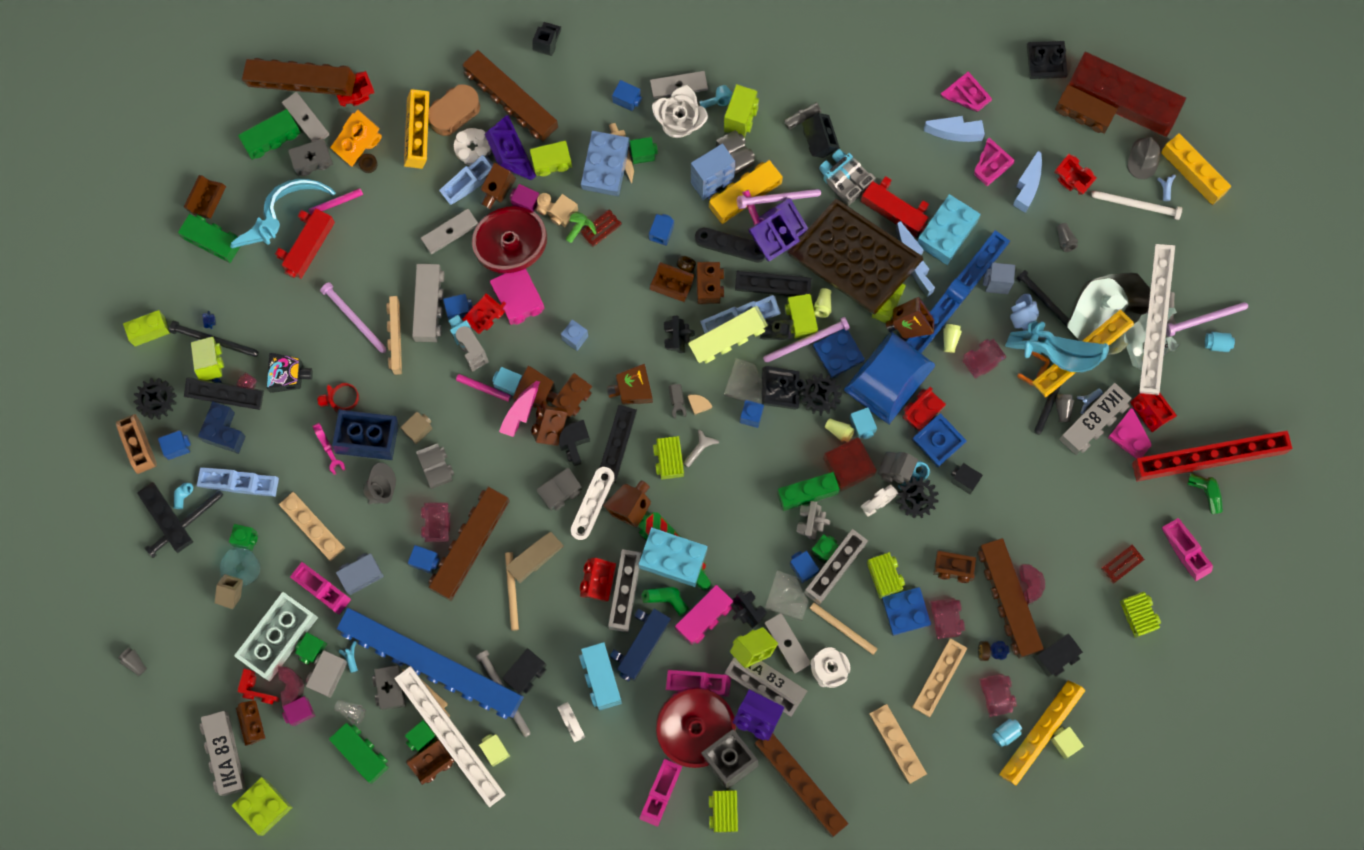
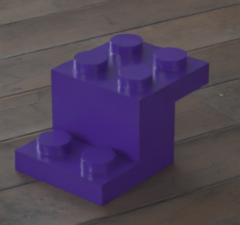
M787 198L759 216L758 220L760 222L748 229L765 259L769 262L800 242L798 237L805 233L808 227L791 198Z
M749 689L738 709L733 724L743 731L747 730L761 740L769 741L785 707Z

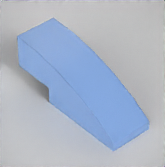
M963 116L926 121L924 125V132L953 141H982L985 135L982 120L964 123Z
M1039 151L1016 186L1021 192L1013 206L1025 213L1036 194L1040 181L1042 157Z
M482 155L471 166H465L439 191L448 203L452 205L484 184L493 163L488 157Z

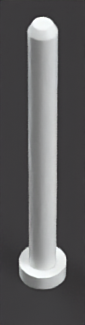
M1093 191L1091 195L1096 199L1171 215L1176 220L1180 219L1182 207L1178 206L1174 209L1099 191Z

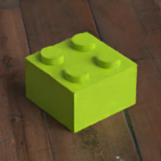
M736 84L724 117V132L731 133L736 130L744 138L747 132L750 133L753 126V117H756L759 109L760 99L757 98L758 91Z
M263 777L232 805L237 813L260 836H264L293 808L274 786Z

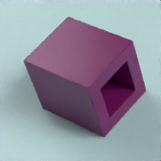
M519 184L517 189L514 188L510 194L512 206L523 207L534 212L538 205L537 198L539 193Z
M305 696L283 706L285 711L282 713L286 723H290L292 726H296L316 716L309 699Z

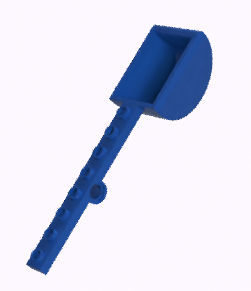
M995 230L961 274L951 283L945 294L930 311L934 319V334L912 337L905 342L892 331L889 332L843 391L866 408L869 407L872 413L890 425L935 368V364L922 354L923 351L981 280L986 270L990 268L991 264L997 260L1008 246L1010 240Z

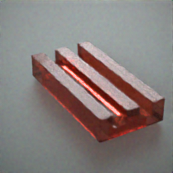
M610 209L593 222L596 228L610 217L596 229L595 235L613 221L615 224L596 239L591 240L595 236L593 232L587 235L592 231L589 226L581 231L582 236L592 247L622 225L621 221L613 215Z
M1132 544L1101 569L1103 572H1106L1108 578L1110 577L1114 584L1145 559ZM1132 550L1133 554L1112 571L1109 570L1110 566ZM1137 557L1139 559L1117 577L1113 575L1133 558Z

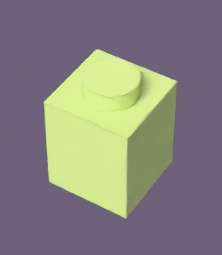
M1063 726L1054 733V737L1050 739L1064 759L1084 747L1070 727L1066 729Z
M489 734L482 739L483 743L479 746L493 767L510 757L497 734L494 736Z

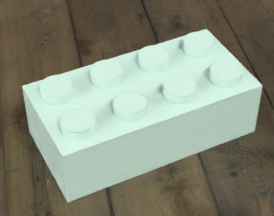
M282 592L234 656L263 678L271 681L293 652L298 641L305 636L318 617Z

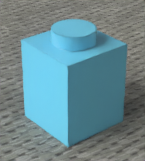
M501 367L499 372H495L492 382H494L495 389L514 396L523 376Z
M869 407L850 414L849 419L852 427L855 429L854 432L857 439L862 437L863 439H868L874 436L873 433L876 432L877 427Z

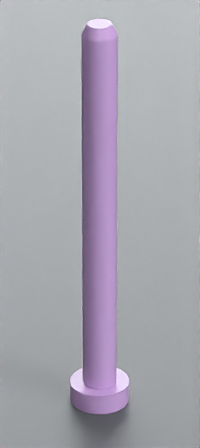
M814 189L748 198L741 195L737 197V205L739 209H744L747 205L784 201L787 198L794 200L818 197L821 195V190Z
M330 282L326 283L320 289V292L323 295L327 294L379 352L385 353L387 349L382 342L334 292L333 285Z
M1243 302L1174 325L1167 323L1166 335L1168 337L1174 336L1177 331L1246 310L1248 304Z
M842 317L840 322L769 353L763 359L765 362L775 360L843 328L846 331L850 329L846 318Z

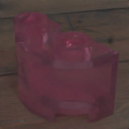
M994 338L990 341L986 339L979 344V350L976 352L970 350L963 356V363L975 379L998 366L999 362L1007 357Z
M424 503V507H421V518L425 519V526L421 528V536L425 538V542L449 541L450 513H448V503Z
M1022 564L1018 568L1020 579L1028 586V589L1023 594L1027 605H1031L1042 596L1045 590V579L1042 572H1039L1032 565Z
M950 598L930 601L937 640L960 637L961 631H965L964 621L959 616V612H961L960 600Z
M278 666L279 680L286 684L285 690L281 692L282 706H285L300 699L304 693V684L302 678L295 671L287 667Z
M999 674L979 679L986 699L989 718L1013 712V707H1017V702L1009 689L1012 687L1009 676Z

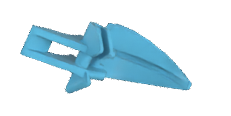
M310 179L289 180L276 186L266 197L263 207L264 220L258 217L252 229L231 242L230 247L236 248L262 241L269 245V239L276 237L275 234H277L280 227L273 206L284 195L305 189L321 190L332 196L336 193L329 186Z
M1037 321L1029 323L1028 330L1011 332L1005 345L1014 349H1025V358H1029L1032 351L1038 354L1044 353L1058 367L1069 372L1092 370L1107 357L1109 352V345L1107 343L1098 344L1056 337L1051 332L1043 331L1045 323H1038Z

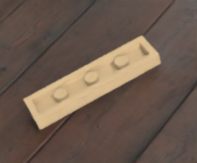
M397 296L389 297L390 303L386 304L387 314H390V321H387V330L391 332V339H388V350L391 351V357L388 358L389 369H392L394 375L402 374L400 301Z
M294 492L279 504L330 561L345 549Z
M949 639L912 707L913 709L929 718L931 717L967 650L965 646Z
M886 704L870 713L871 719L908 784L927 774L888 705Z

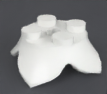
M688 85L677 88L673 91L670 98H660L652 104L656 120L663 126L664 132L673 138L690 135L692 131L702 127L708 118L706 109L697 104L695 92ZM682 113L683 117L678 118L676 115Z

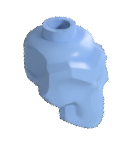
M1023 294L1016 301V305L1011 307L1013 313L1010 315V318L1015 328H1022L1024 331L1028 329L1029 323L1037 320L1039 311L1037 303L1032 301L1031 295Z

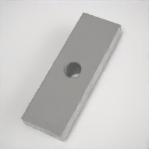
M705 71L650 80L653 99L670 97L673 91L679 88L677 85H688L694 92L708 90Z
M297 92L282 101L283 106L288 109L290 115L311 142L325 139L329 136V132Z
M467 209L421 237V240L432 255L477 227L478 222L470 210Z
M782 613L764 623L771 636L779 643L777 646L794 674L811 665L810 660ZM785 641H790V642H791V646H790V647H786V646L784 645V642H785Z

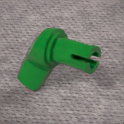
M1191 473L1187 485L1204 490L1211 514L1222 513V496L1217 480L1213 477H1208L1207 479Z
M675 587L647 589L641 594L643 603H670L679 616L689 610V607L679 596L680 591Z

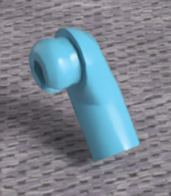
M183 483L174 491V509H183L184 499L193 491L191 483Z

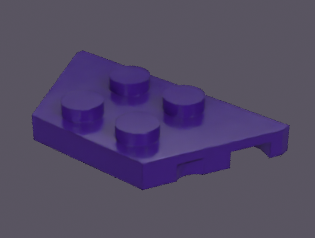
M506 115L484 135L498 165L524 178L533 180L536 177L534 169L509 115Z

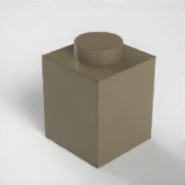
M416 412L400 428L417 445L432 430L430 425L432 421L425 414L421 416Z
M224 574L216 587L215 604L233 609L241 598L243 580Z

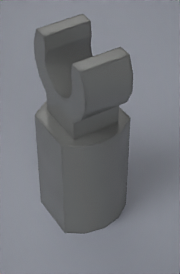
M681 384L670 385L671 405L674 406L672 416L676 419V412L682 411L683 416L686 417V409L682 406L684 404Z

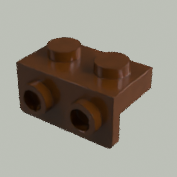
M199 175L184 208L195 216L199 215L203 218L211 219L226 186L223 183L211 181L203 175Z
M660 262L649 290L685 303L692 288L694 274Z
M573 373L551 405L567 409L568 414L566 418L569 419L571 415L575 417L581 409L579 407L581 401L586 402L592 394L589 391L592 385Z
M546 401L541 402V406L536 411V423L531 428V434L534 436L536 443L558 446L560 434L563 431L568 414L567 409L550 407Z
M937 551L933 575H938V578L943 580L955 578L957 582L969 583L975 577L976 557Z
M256 700L239 703L238 707H236V712L245 746L266 739Z
M436 738L409 758L406 763L423 785L433 781L439 772L448 770L455 760L439 738Z

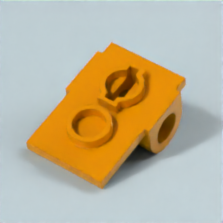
M357 110L355 113H352L344 124L342 132L330 148L353 167L365 149H372L380 142L382 135L378 132L380 128L360 110Z

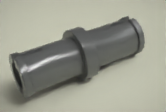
M815 102L813 105L803 110L800 109L797 111L798 113L784 119V123L788 130H791L815 114L822 113L818 103Z

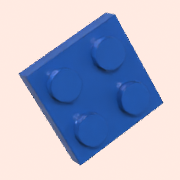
M845 329L813 344L814 350L831 379L865 361L848 330L845 331Z
M941 413L912 438L914 443L937 467L942 465L967 442Z
M920 587L882 597L893 636L931 626Z

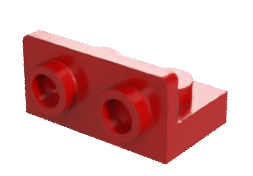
M485 293L462 320H467L470 327L478 334L484 329L488 331L494 324L492 320L494 318L499 319L504 314L505 310L503 308L506 302L503 301L501 304H498Z
M931 387L927 390L922 389L916 396L918 400L914 404L910 402L904 409L905 414L903 418L918 432L927 426L946 406L932 392L933 388Z
M1140 393L1130 401L1151 432H1155L1177 416L1161 393L1159 395Z
M598 558L588 559L583 568L585 574L579 588L581 592L580 597H589L605 602L609 601L616 563Z

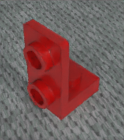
M243 669L237 691L243 694L242 698L254 700V697L262 698L261 702L273 705L274 701H280V698L250 691L251 687L253 688L256 683L255 672Z

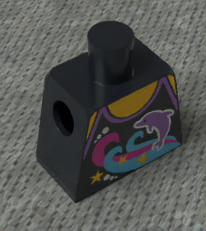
M269 353L267 389L270 393L300 389L302 379L312 380V368H303V363L299 358Z

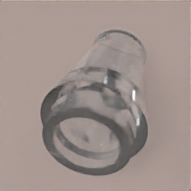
M339 700L335 705V711L352 723L356 722L359 724L366 713V710L359 704Z

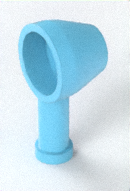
M721 85L716 89V97L699 102L704 108L716 104L727 106L733 93L726 85Z
M918 461L912 476L916 480L920 476L923 477V480L927 479L930 474L928 465ZM917 467L923 468L921 472H916Z

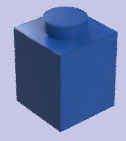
M620 80L612 95L613 103L633 111L635 106H639L642 97L639 88Z
M656 214L649 232V240L667 246L674 228V220L666 214Z
M466 294L443 299L449 320L457 315L463 319L473 307L471 299H467Z
M745 400L740 423L758 428L764 405Z
M181 431L158 438L163 455L168 460L190 453V439L188 435H184Z
M414 545L408 564L410 567L432 574L433 570H437L440 559H438L439 555L436 552Z
M799 551L791 556L792 560L789 564L801 583L819 573L818 567L807 551L804 553Z

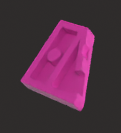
M969 71L941 93L942 98L976 112L992 101L989 94Z
M988 138L985 148L981 153L979 163L975 168L974 175L988 186L1014 164V159L991 138Z
M1132 408L1108 437L1136 459L1143 457L1152 445Z

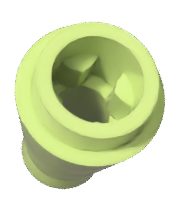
M826 288L820 289L819 296L813 307L815 316L826 318L831 313V290Z
M945 325L943 329L945 352L955 353L962 333L960 331L961 326Z
M831 418L825 425V428L842 442H849L855 431L852 425Z

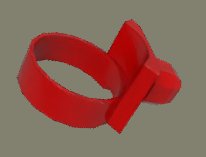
M341 383L334 389L328 385V395L323 394L317 398L319 406L325 407L331 404V407L337 413L339 409L345 411L353 409L358 404L359 394L353 385ZM343 386L352 387L357 392L355 403L347 408L339 407L334 402L335 392Z

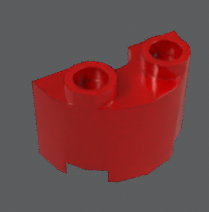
M366 71L355 74L356 78L352 96L336 95L341 106L346 107V104L353 103V106L363 104L370 99V94L375 93Z
M1068 154L1054 173L1059 175L1058 181L1069 191L1075 189L1079 195H1082L1097 177L1093 175L1094 173L1091 169L1087 167L1082 168L1076 156Z

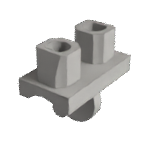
M811 501L810 504L801 505L800 515L808 517L807 523L799 522L797 525V532L811 540H816L817 531L823 532L824 526L830 525V520L825 519L826 512L821 511L822 506L818 505L817 502Z

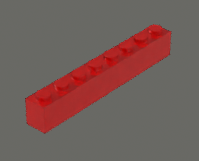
M1287 430L1137 458L1132 463L1136 482L1283 455L1293 448Z

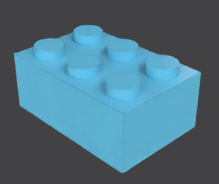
M949 194L917 242L924 251L948 265L977 224L981 214Z
M651 527L639 562V568L695 587L708 546Z
M605 643L581 649L582 654L579 655L583 669L587 668L588 671L584 675L588 688H593V693H590L594 707L598 706L600 711L622 704Z

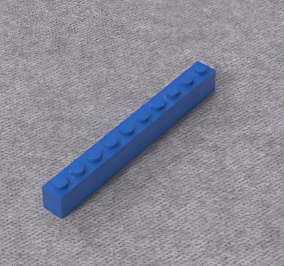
M347 608L337 627L338 630L342 631L341 636L349 640L353 637L359 640L357 644L367 649L369 646L375 648V653L384 658L386 655L393 657L392 662L403 666V664L411 666L418 675L422 672L428 675L427 680L435 684L440 681L445 684V689L453 693L457 690L462 693L461 697L471 702L473 699L479 701V706L486 710H490V708L497 710L496 715L506 720L508 716L514 718L524 696L350 608Z

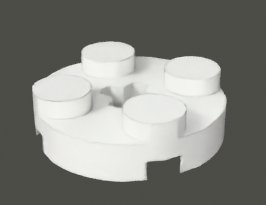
M469 128L459 132L454 141V151L457 158L467 165H472L482 155L488 157L491 153V148L484 135L485 131ZM471 143L478 145L473 151L468 148Z
M892 485L887 486L885 489L882 488L874 494L875 498L866 501L861 505V508L869 517L877 512L875 509L884 507L894 499L898 492Z
M832 647L824 648L816 653L810 662L813 676L821 687H838L846 682L848 673H850V663L846 655L842 652L839 653ZM828 663L830 666H834L832 672L827 668Z
M566 702L557 707L574 742L585 738L569 703Z

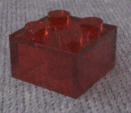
M859 437L824 453L823 460L830 473L834 472L840 492L876 474L877 470Z

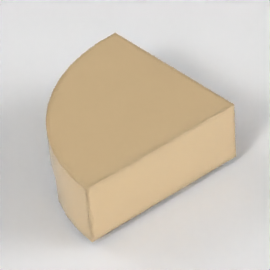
M700 395L687 396L694 415L712 408L711 403Z

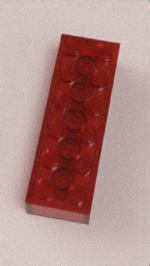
M1086 51L1069 82L1070 86L1117 108L1118 110L1115 114L1165 137L1168 136L1186 100V97Z

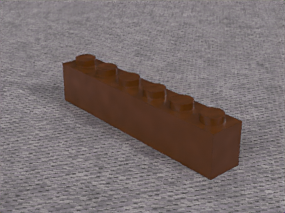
M479 50L462 64L463 74L470 81L473 79L477 83V87L482 92L486 91L494 103L501 104L503 110L509 116L513 115L521 127L529 129V133L536 140L539 138L544 142L558 128L557 120Z
M254 58V60L246 59L242 80L248 87L352 96L356 78L353 71L344 65L333 67L329 64L321 66L309 62L299 64L294 61H288L287 63L275 59L264 61L260 58Z
M490 487L480 493L478 505L476 507L473 506L470 510L468 522L462 524L458 532L460 534L458 539L453 540L448 550L450 552L448 556L442 558L438 566L440 567L437 574L434 573L429 580L430 590L449 601H452L510 502L507 496Z
M1001 538L981 545L978 548L977 555L979 561L984 563L986 580L991 582V594L993 599H997L999 604L997 610L999 616L1004 618L1006 635L1011 637L1013 654L1017 655L1018 659L1041 652L1044 648L1004 539Z
M773 733L769 741L759 739L755 742L756 748L832 838L849 824Z

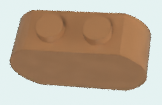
M461 84L455 88H450L445 96L435 100L431 107H429L428 112L432 129L439 135L450 136L476 116L480 111L477 92L472 87Z
M134 414L116 421V427L134 471L140 474L157 467L148 438L137 415Z

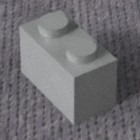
M323 650L322 654L319 653L316 657L314 671L310 672L306 678V687L331 698L347 665V661Z

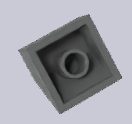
M734 729L702 752L703 757L714 774L727 790L759 766L757 758Z

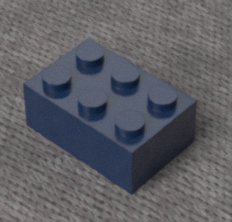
M339 410L332 443L335 454L393 460L399 427L397 417Z

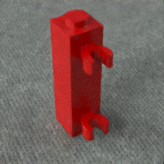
M887 176L884 177L880 185L872 181L862 195L861 202L896 225L901 221L914 237L917 238L920 233L922 234L928 225L929 217L924 213L927 211L929 204L923 200L918 209H915L887 191L892 181Z
M315 208L312 215L303 210L299 212V220L306 223L290 252L287 253L281 248H278L275 252L277 258L284 261L282 267L285 270V274L292 278L298 277L302 279L335 224L332 216Z

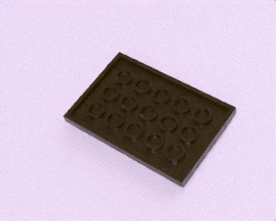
M835 199L799 239L800 242L788 251L790 257L874 315L923 261L922 255L838 199Z

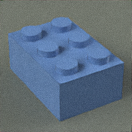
M592 131L581 181L583 190L619 197L630 146L629 137Z
M723 143L691 162V184L702 200L710 199L719 190L725 189L730 183L734 182L735 160Z

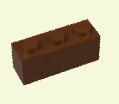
M1067 85L1055 108L1062 116H1069L1075 119L1077 123L1085 124L1091 127L1093 131L1103 134L1106 133L1118 110L1070 85Z

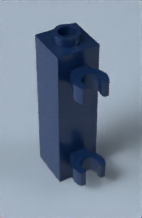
M640 609L636 611L634 617L645 624L626 656L614 649L610 654V658L621 663L617 669L620 673L619 677L628 682L630 680L635 682L671 622V618L656 609H653L650 616Z

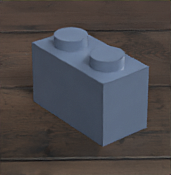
M992 263L990 269L986 270V274L983 277V286H986L985 292L1008 294L1014 284L1015 265Z
M371 553L360 555L356 562L352 564L346 563L336 572L349 595L384 577Z

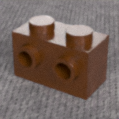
M697 262L698 304H720V299L724 297V286H720V279H724V268H720V262Z

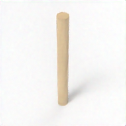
M513 552L505 553L506 566L513 561ZM506 569L511 631L519 630L515 578Z
M813 603L809 608L872 655L877 651L875 646L816 603Z

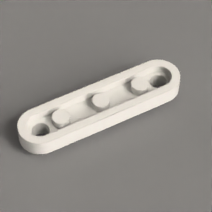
M601 467L595 472L571 526V534L578 540L586 539L592 531L614 481V473L610 468ZM604 473L608 474L606 481L601 478ZM580 526L585 529L583 534L578 532Z

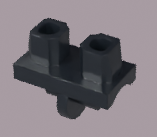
M678 315L672 316V320L664 322L665 332L673 333V338L665 339V349L685 353V343L690 342V337L695 336V331L689 329V324H684V320L679 319Z
M765 320L768 326L764 328L765 332L760 334V339H791L793 320Z
M741 591L732 599L735 605L732 609L736 613L732 619L734 621L740 619L743 624L747 622L752 629L762 621L767 612L761 605L756 609L751 605L756 599L752 591L745 593Z

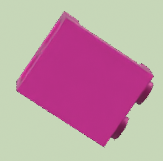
M526 269L514 273H505L490 280L491 287L500 304L503 301L506 302L503 309L510 325L514 323L518 325L524 322L525 318L531 315L532 317L537 316L545 309Z

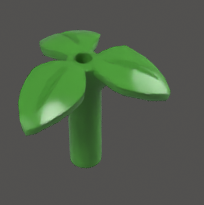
M576 211L569 219L570 222H577L566 237V240L570 243L573 242L585 225L590 227L594 235L596 234L593 222L580 212Z

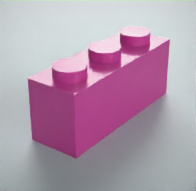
M716 585L675 626V629L691 645L695 642L698 644L704 639V633L708 629L712 630L719 623L717 619L722 614L726 616L732 610L733 600Z

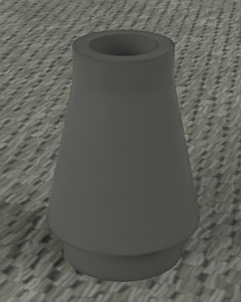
M1067 223L1059 224L1056 228L1058 230L1060 248L1064 252L1075 250L1078 247L1077 238Z
M1057 395L1055 403L1059 422H1070L1074 404L1072 395Z
M129 647L118 657L120 664L134 672L138 677L147 670L135 649L132 650Z

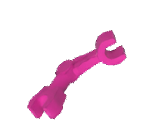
M320 423L313 425L315 434L332 461L330 471L333 475H336L334 470L336 465H340L343 471L346 470L344 463L336 460L332 452L333 448Z

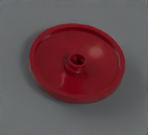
M518 206L500 208L485 216L475 228L472 237V247L477 260L485 268L497 273H514L528 268L540 258L547 244V231L542 219L532 210Z
M694 687L681 690L668 698L658 713L656 720L657 740L663 752L675 763L689 768L709 766L702 752L732 729L736 730V725L733 724L734 714L728 703L720 695L709 689Z

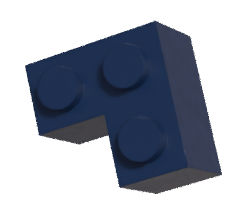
M212 401L198 438L204 443L239 454L246 436L241 431L230 428L235 412L228 406Z

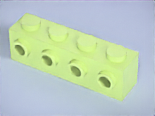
M755 306L688 344L699 363L704 361L706 364L716 359L715 354L721 352L723 355L732 350L730 346L735 343L740 346L749 341L748 336L754 334L756 337L764 333V328L768 325L758 306Z

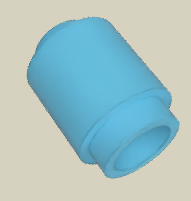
M1211 332V334H1206L1205 348L1210 351L1229 352L1230 349L1234 348L1235 339L1231 333Z
M1008 719L994 730L992 737L1000 747L1007 746L1022 735L1020 731L1022 727L1017 720L1014 719L1012 721Z

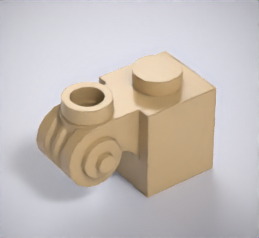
M542 193L537 198L538 205L535 209L543 216L545 214L549 215L550 220L557 226L561 224L566 227L570 222V216L578 211V205L563 194L556 203H552L550 195Z

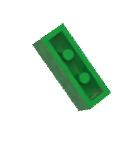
M285 109L244 131L238 137L253 160L261 158L271 149L279 148L286 141L294 140L301 133L288 109Z
M189 214L178 231L180 237L185 241L228 263L232 262L240 248L230 247L231 242L238 238L236 234L230 231L228 233L222 231V228L215 223H212V225L206 223V220L199 215L193 216Z
M834 472L778 488L777 495L782 510L786 511L809 504L811 501L815 502L838 495L839 487Z
M346 722L329 740L365 780L372 784L389 768L386 764L388 760L381 752L377 754L373 750L375 746L368 738L364 740L359 735L361 730L355 724L350 725Z

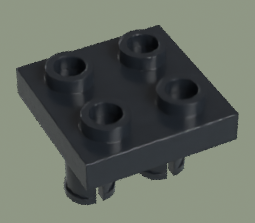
M1065 41L1028 42L1027 53L1030 79L1067 77Z
M769 366L763 367L762 404L794 410L798 409L799 391L804 389L806 385L803 379H799V371Z

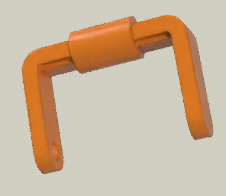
M1032 351L1031 354L1045 362L1036 377H1039L1047 370L1050 360ZM1018 373V378L1034 386L1031 379Z

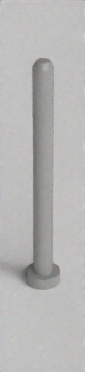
M486 650L478 654L475 658L478 662H482L491 680L504 686L488 659L490 655ZM517 710L514 720L523 736L527 737L530 735V730Z

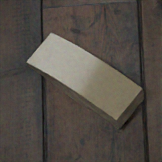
M549 532L509 563L506 569L520 584L533 571H537L564 545L552 532Z

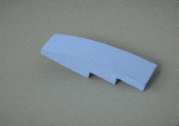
M900 221L896 227L898 240L922 255L924 250ZM922 261L911 274L925 296L928 297L933 294L935 287L926 277L929 268Z
M772 295L758 302L752 301L738 308L733 307L701 320L704 333L715 329L755 306H758L765 320L781 314L775 296Z
M200 467L197 487L276 497L279 478L228 469Z

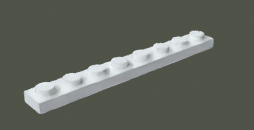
M1156 244L1140 383V393L1159 395L1175 245Z
M410 666L394 678L486 804L491 807L506 795L414 669Z

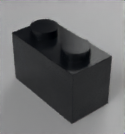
M817 113L802 122L803 133L807 138L809 151L813 157L824 158L840 149L829 115Z
M1068 633L1034 659L1048 677L1051 675L1056 677L1065 671L1063 667L1069 663L1072 666L1079 661V655L1083 651Z
M527 648L502 679L520 695L523 693L527 694L534 686L532 682L536 678L540 679L547 671L545 669L547 665Z

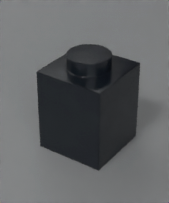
M963 463L961 467H955L951 474L954 477L951 483L971 494L983 475Z

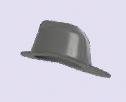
M1153 137L1138 139L1131 148L1128 169L1138 179L1150 178L1157 170L1161 148L1153 140Z
M377 463L370 471L369 478L363 487L368 504H388L393 498L396 477L392 468L387 464Z

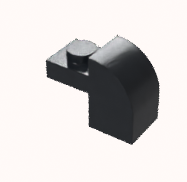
M543 22L542 27L538 26L532 40L533 51L552 56L555 52L561 26Z
M584 420L566 426L559 438L561 451L569 449L566 451L568 461H573L574 466L580 465L581 460L576 446L590 442Z

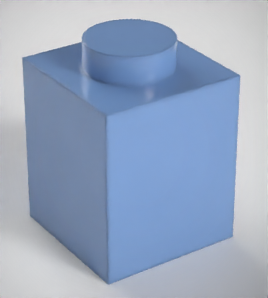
M571 320L561 333L562 341L576 351L579 350L589 337L588 330L574 320Z

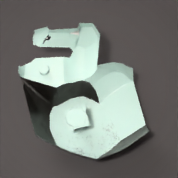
M1138 273L1111 274L1087 281L1074 303L1067 327L1079 341H1082L1121 309L1133 321L1134 325L1109 345L1107 355H1115L1127 347L1132 365L1142 370L1143 342H1145L1151 289ZM1169 308L1167 321L1173 314L1177 313L1175 308ZM1172 337L1165 338L1164 355L1170 351H1175L1180 345Z

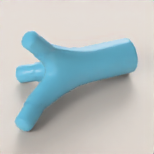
M356 641L352 642L350 650H339V653L345 657L348 663L350 673L358 671L354 658Z

